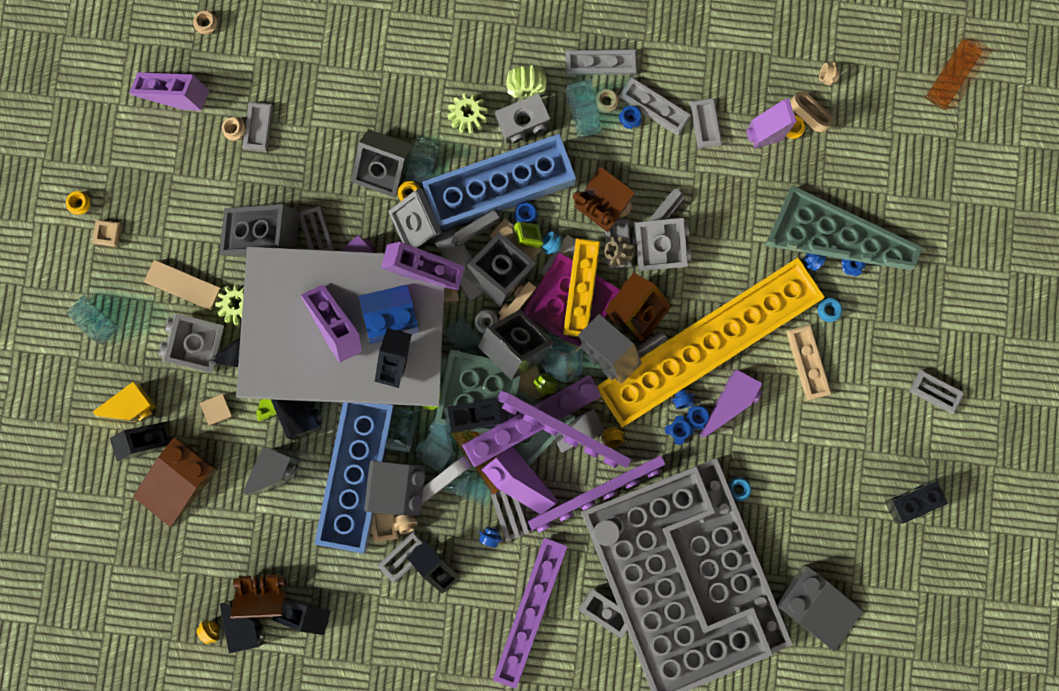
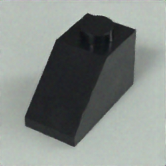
M167 421L123 430L111 437L110 441L116 461L118 462L165 448L172 441Z
M426 541L416 546L407 557L419 574L442 594L461 578Z
M284 597L282 615L273 616L272 620L299 632L324 635L331 611L314 604Z
M230 601L220 603L229 654L262 646V640H265V630L263 625H259V620L255 617L230 618L233 603Z

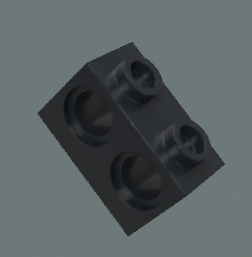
M387 328L379 350L374 382L399 388L407 364L412 334Z
M497 399L448 406L444 409L448 434L501 424Z
M928 481L885 501L895 524H904L948 504L938 481Z

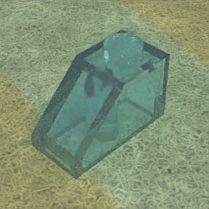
M545 333L554 342L546 358L541 362L547 374L565 383L582 375L583 349Z

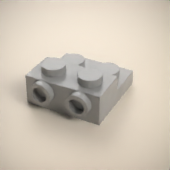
M684 218L634 222L639 271L688 266L687 261L691 260L690 246H686L685 237L689 236L688 222H684Z
M177 313L173 314L172 318H167L164 332H168L166 342L162 341L160 344L158 355L162 356L161 361L212 373L214 364L209 359L218 352L224 325Z

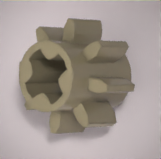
M611 237V241L606 244L604 250L605 258L611 259L610 265L627 266V261L634 257V245L628 243V237Z

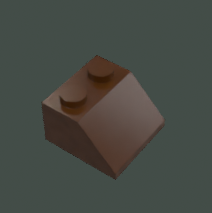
M633 272L630 278L624 282L617 295L609 302L605 312L617 325L637 341L643 343L649 338L672 306L654 283Z

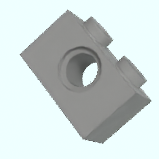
M539 93L495 111V119L506 144L511 141L513 144L524 140L526 135L533 132L534 134L542 133L547 130V126H550V117ZM524 116L530 122L526 125H521L517 122V119Z
M591 588L578 607V610L619 638H622L627 628L618 605Z

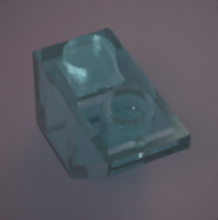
M591 80L567 85L566 96L578 138L601 133L597 102Z
M82 295L66 312L76 326L94 342L102 345L119 328L113 320L85 295Z
M434 420L429 428L431 433L426 440L422 439L416 448L418 453L415 457L442 473L449 467L457 453L452 433L448 434L446 425L436 424Z

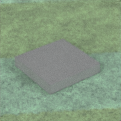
M422 189L415 190L388 211L402 243L419 249L442 233Z

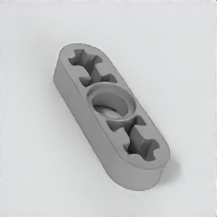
M466 456L457 460L423 487L422 504L472 467Z

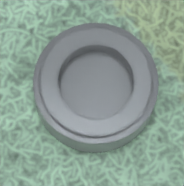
M601 521L594 527L593 537L598 544L610 546L618 540L619 529L612 521Z

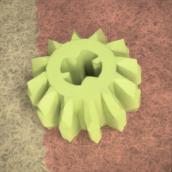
M532 65L514 67L513 70L508 71L506 81L508 94L514 98L520 97L521 99L538 93L543 95L547 84L545 71L541 70L540 67H533Z
M463 93V100L455 97V105L451 104L448 106V109L451 111L448 114V120L453 121L451 124L452 128L459 127L461 134L465 132V129H468L469 134L472 135L473 127L480 131L482 129L481 123L487 122V117L484 115L488 113V108L483 107V99L476 101L475 94H472L471 98L467 99V94ZM467 110L472 111V116L469 114V117H464V112L467 113Z
M235 284L233 291L229 286H226L227 294H218L223 301L216 302V306L222 308L219 310L218 315L220 317L225 316V322L230 323L233 320L234 324L238 326L242 318L244 287L241 289L239 284ZM236 300L240 301L239 309L234 308Z

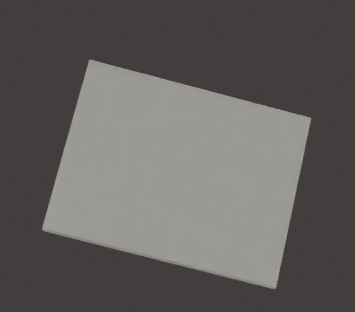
M247 247L236 397L439 406L444 287L403 277L381 269L385 253ZM322 284L359 333L362 352L342 362L337 360L328 347L301 298V294ZM407 285L419 333L412 334L406 368L400 386L396 388L374 382L382 342L373 344L369 342L359 295Z
M717 458L581 512L651 691H689L770 657L772 653L792 645ZM608 520L617 525L619 538L613 545L602 546L595 541L593 530L596 524L601 521Z

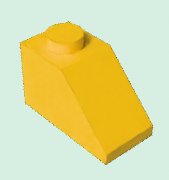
M132 382L95 409L93 413L99 417L142 422L153 414L151 411L156 406L141 385Z

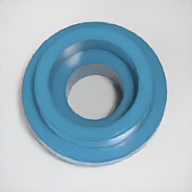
M549 232L542 239L543 244L541 247L547 255L558 252L562 246V236L559 233Z
M826 298L819 303L817 312L823 321L834 322L840 318L842 306L836 299ZM827 306L833 309L832 315L826 313L825 309Z
M735 477L728 482V487L734 501L741 502L750 496L751 485L745 478ZM741 485L742 493H735L734 487Z

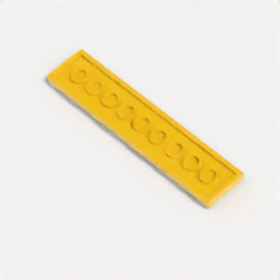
M796 258L641 357L642 364L622 384L615 378L613 380L608 378L596 387L620 427L623 428L825 297L799 258Z

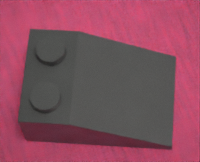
M284 204L224 208L219 255L246 258L247 247L296 249L300 212Z
M802 566L775 602L781 612L832 651L836 650L863 612L828 581L806 566Z

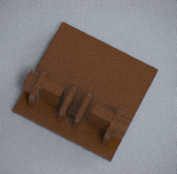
M600 167L586 189L581 192L576 191L572 198L574 199V207L609 233L636 192Z
M261 574L260 581H258V576L254 575L253 582L251 576L239 575L238 578H234L233 587L236 588L230 618L281 616L287 586L285 576H280V574L266 575L265 579V575Z

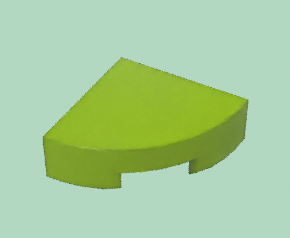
M271 399L260 400L257 409L258 422L277 415Z

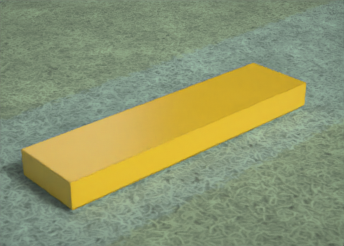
M576 238L563 335L579 337L578 334L590 323L600 247L599 241Z

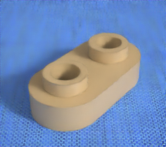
M797 92L790 100L793 112L800 116L814 131L826 132L833 124L831 114L809 94Z

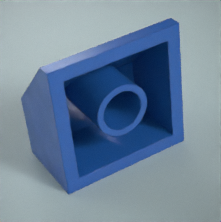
M407 285L359 295L370 344L382 342L387 328L401 330L409 334L419 333Z

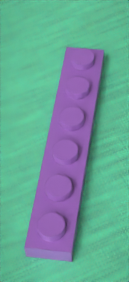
M588 375L533 405V407L560 420L600 398L601 395L591 376ZM519 413L464 443L462 446L473 467H476L539 432L545 426L537 423L536 426L523 420L524 415Z
M500 391L497 401L503 403L502 409L514 415L517 411L524 415L523 420L535 426L537 423L544 425L543 430L557 437L558 433L565 436L563 441L576 448L578 444L585 447L583 452L595 458L598 455L604 457L603 462L613 468H617L618 465L625 468L628 467L631 461L630 458L515 396Z
M658 456L529 520L528 523L531 530L537 528L538 532H541L552 526L550 521L558 517L560 521H563L573 516L572 510L580 506L582 510H585L595 505L594 500L601 496L604 499L614 496L618 493L616 489L623 485L626 488H630L640 482L638 478L645 474L650 478L662 472L660 467L665 465L662 457Z
M547 538L543 539L493 681L515 689L517 688L565 555L566 545Z

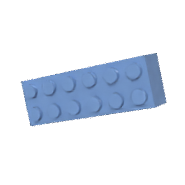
M560 134L422 181L431 210L441 232L477 220L491 211L495 210L497 213L574 186L576 177Z
M343 402L315 545L363 554L367 553L375 512L364 511L370 461H385L396 409L393 405Z

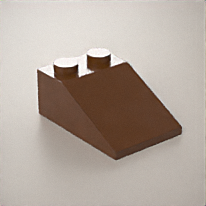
M173 438L156 459L133 497L169 527H172L219 469L182 439Z

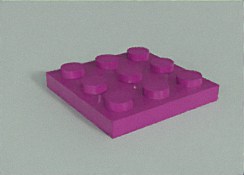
M559 252L523 312L535 324L583 353L584 350L580 346L582 342L579 337L563 335L573 261ZM597 275L595 277L590 323L599 314L603 318L606 316L605 309L620 291V289Z

